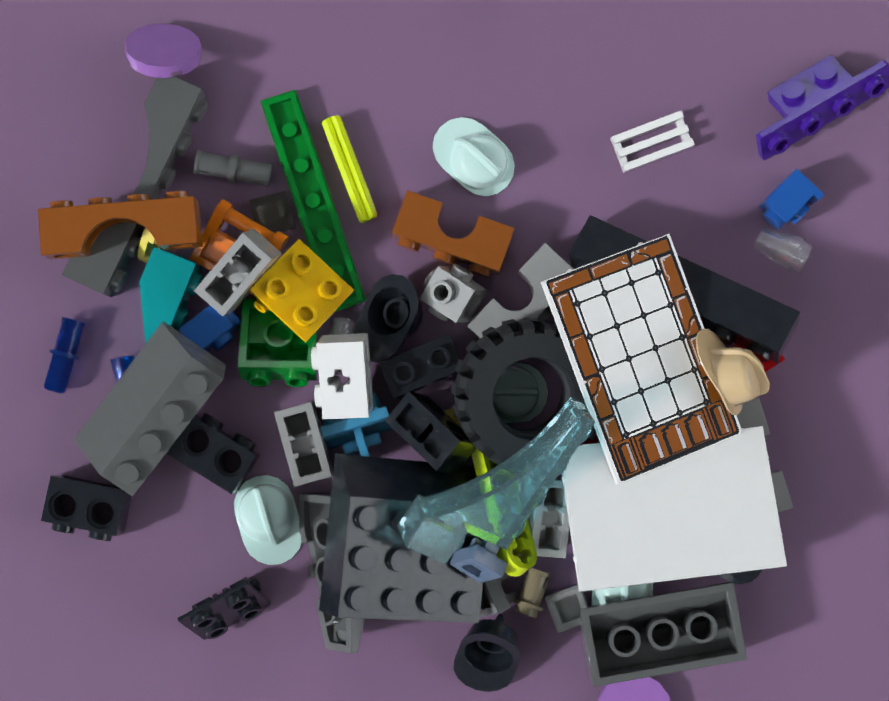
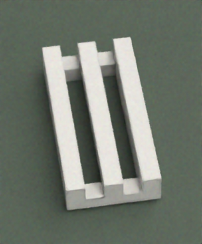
M682 110L610 138L623 173L694 147V141L688 133L689 128L683 120ZM670 124H676L677 128L622 148L621 143ZM681 137L682 142L630 162L626 158L627 155L672 138Z

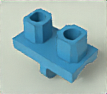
M373 393L374 408L369 418L324 419L325 426L320 428L329 449L343 445L345 454L360 450L361 456H370L368 447L382 443L379 434L393 428L385 421L389 416V412L386 406H382L376 393Z

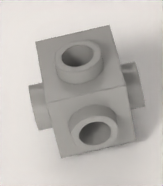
M458 264L438 266L437 269H433L427 275L423 283L425 290L420 300L430 306L428 311L437 318L444 321L451 319L455 323L470 322L488 290L472 280L474 276L472 272Z

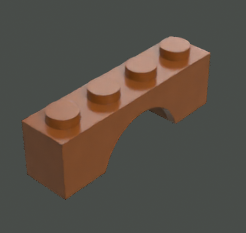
M188 191L166 192L165 198L151 200L148 194H133L127 196L126 202L112 203V198L96 197L88 199V205L73 206V201L60 200L50 202V208L38 209L41 256L51 260L88 257L98 236L106 229L122 223H134L146 227L153 235L157 245L164 250L203 247L200 202L194 196H189Z

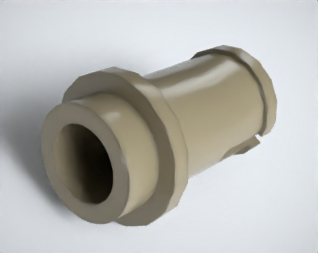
M530 568L527 571L519 599H514V603H517L516 612L536 618L538 611H543L540 605L551 574L534 568Z

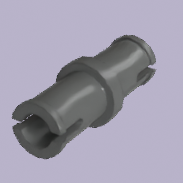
M198 150L194 163V174L225 178L227 183L231 184L241 181L269 187L273 164L240 159V155L233 153L229 157Z

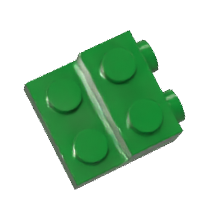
M244 299L238 357V370L241 380H247L249 385L255 387L268 386L270 380H285V383L291 387L307 386L308 380L317 381L318 370H313L311 350L312 347H317L318 330L305 343L272 311L260 312L254 306V302L257 299Z

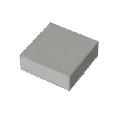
M578 583L544 596L558 633L581 625L579 609L589 606L583 591L579 592Z

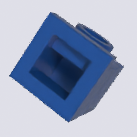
M795 169L758 207L764 212L762 214L763 219L771 227L779 230L789 220L796 224L810 209L806 202L812 205L825 194L798 169Z
M209 306L180 327L179 330L184 336L207 352L211 348L218 351L234 339L232 333L238 329L237 326L241 324V320L235 311L222 316L213 307Z

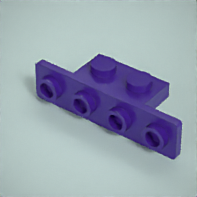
M830 55L768 91L769 102L783 119L756 135L759 156L763 160H767L773 155L781 154L789 146L802 138L817 133L826 124L838 117L848 115L855 107L867 100L880 96L889 88V64L882 60L852 77Z

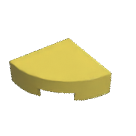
M145 227L139 243L138 259L147 263L153 247L158 249L161 247L157 245L153 235Z

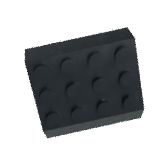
M335 453L319 611L338 618L479 623L483 582H477L450 565L455 550L469 547L475 537L484 541L485 535L488 534L489 525L474 466L462 465L458 472L454 474L436 471L425 461Z

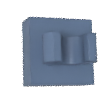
M486 534L484 541L475 537L469 547L455 550L450 565L481 583L502 578L507 563L495 556L500 548V541Z

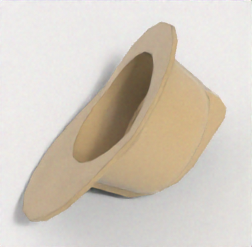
M701 329L697 333L696 348L700 363L708 378L719 392L726 409L732 415L740 413L743 403L751 401L769 391L770 383L764 367L751 350L726 348L720 338L710 329Z

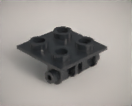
M255 576L250 579L244 577L230 585L231 590L226 587L222 589L223 594L218 595L215 593L212 595L213 599L208 597L192 605L193 610L177 619L178 622L203 640L215 639L228 631V627L238 621H248L261 614L262 609L271 603L259 592L262 588Z

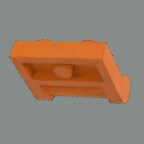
M222 199L202 233L203 247L195 248L189 259L210 271L236 241L235 238L220 230L224 222L243 232L255 229L280 252L284 249L289 236L280 231L274 233L234 210L233 204Z

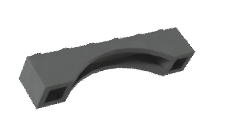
M173 75L168 78H156L144 103L149 125L147 162L140 183L133 194L150 195V200L159 199L162 190L167 191L170 188L176 175V170L173 167L179 155L183 157L187 153L192 141V136L189 134L195 122L200 123L208 108V102L205 101L207 96L201 88ZM122 223L106 229L95 240L89 256L70 258L62 275L103 295L112 297L113 292H119L126 281L127 272L124 269L130 257L135 258L138 255L140 236L145 227L134 223Z

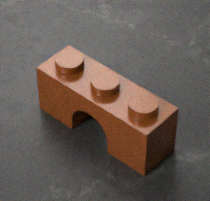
M407 190L392 231L393 238L399 239L398 246L417 253L420 247L434 252L432 258L450 265H454L455 260L469 264L468 270L483 277L489 278L491 272L499 274L515 228L479 216L473 231L468 236L460 239L450 238L441 231L438 224L443 210V203Z

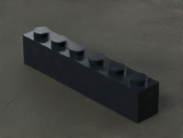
M590 215L569 252L571 266L574 267L573 269L635 247L640 242L646 243L648 241ZM678 256L704 329L713 331L725 345L735 343L751 350L761 362L771 360L778 363L798 325L800 311Z

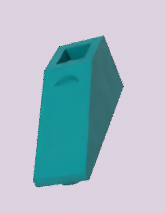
M153 247L139 282L145 344L162 321L176 330H179L180 327L186 324L189 310L185 308L190 296L197 295L194 290L204 278L200 274L202 267L198 264Z

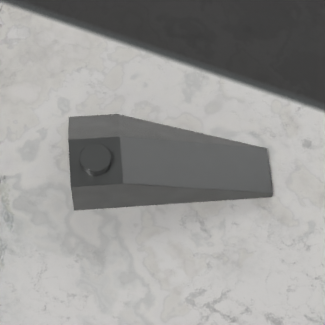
M331 492L299 493V532L302 544L308 543L313 564L307 566L310 578H316L319 594L321 595ZM319 597L316 607L326 649L349 654L357 653L365 619L338 618L319 611Z

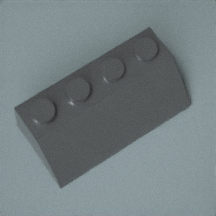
M162 321L75 436V443L102 477L131 496H134L224 379L226 364Z
M730 582L579 609L587 670L593 687L747 660L734 584Z

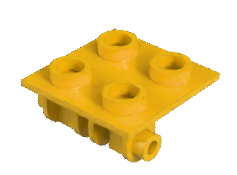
M298 239L249 291L256 296L257 300L254 302V306L260 312L272 311L306 343L350 296L354 289L306 244Z

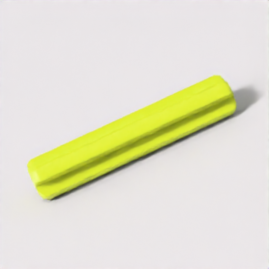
M339 115L328 117L322 121V126L360 223L371 221L377 217V211L342 119Z

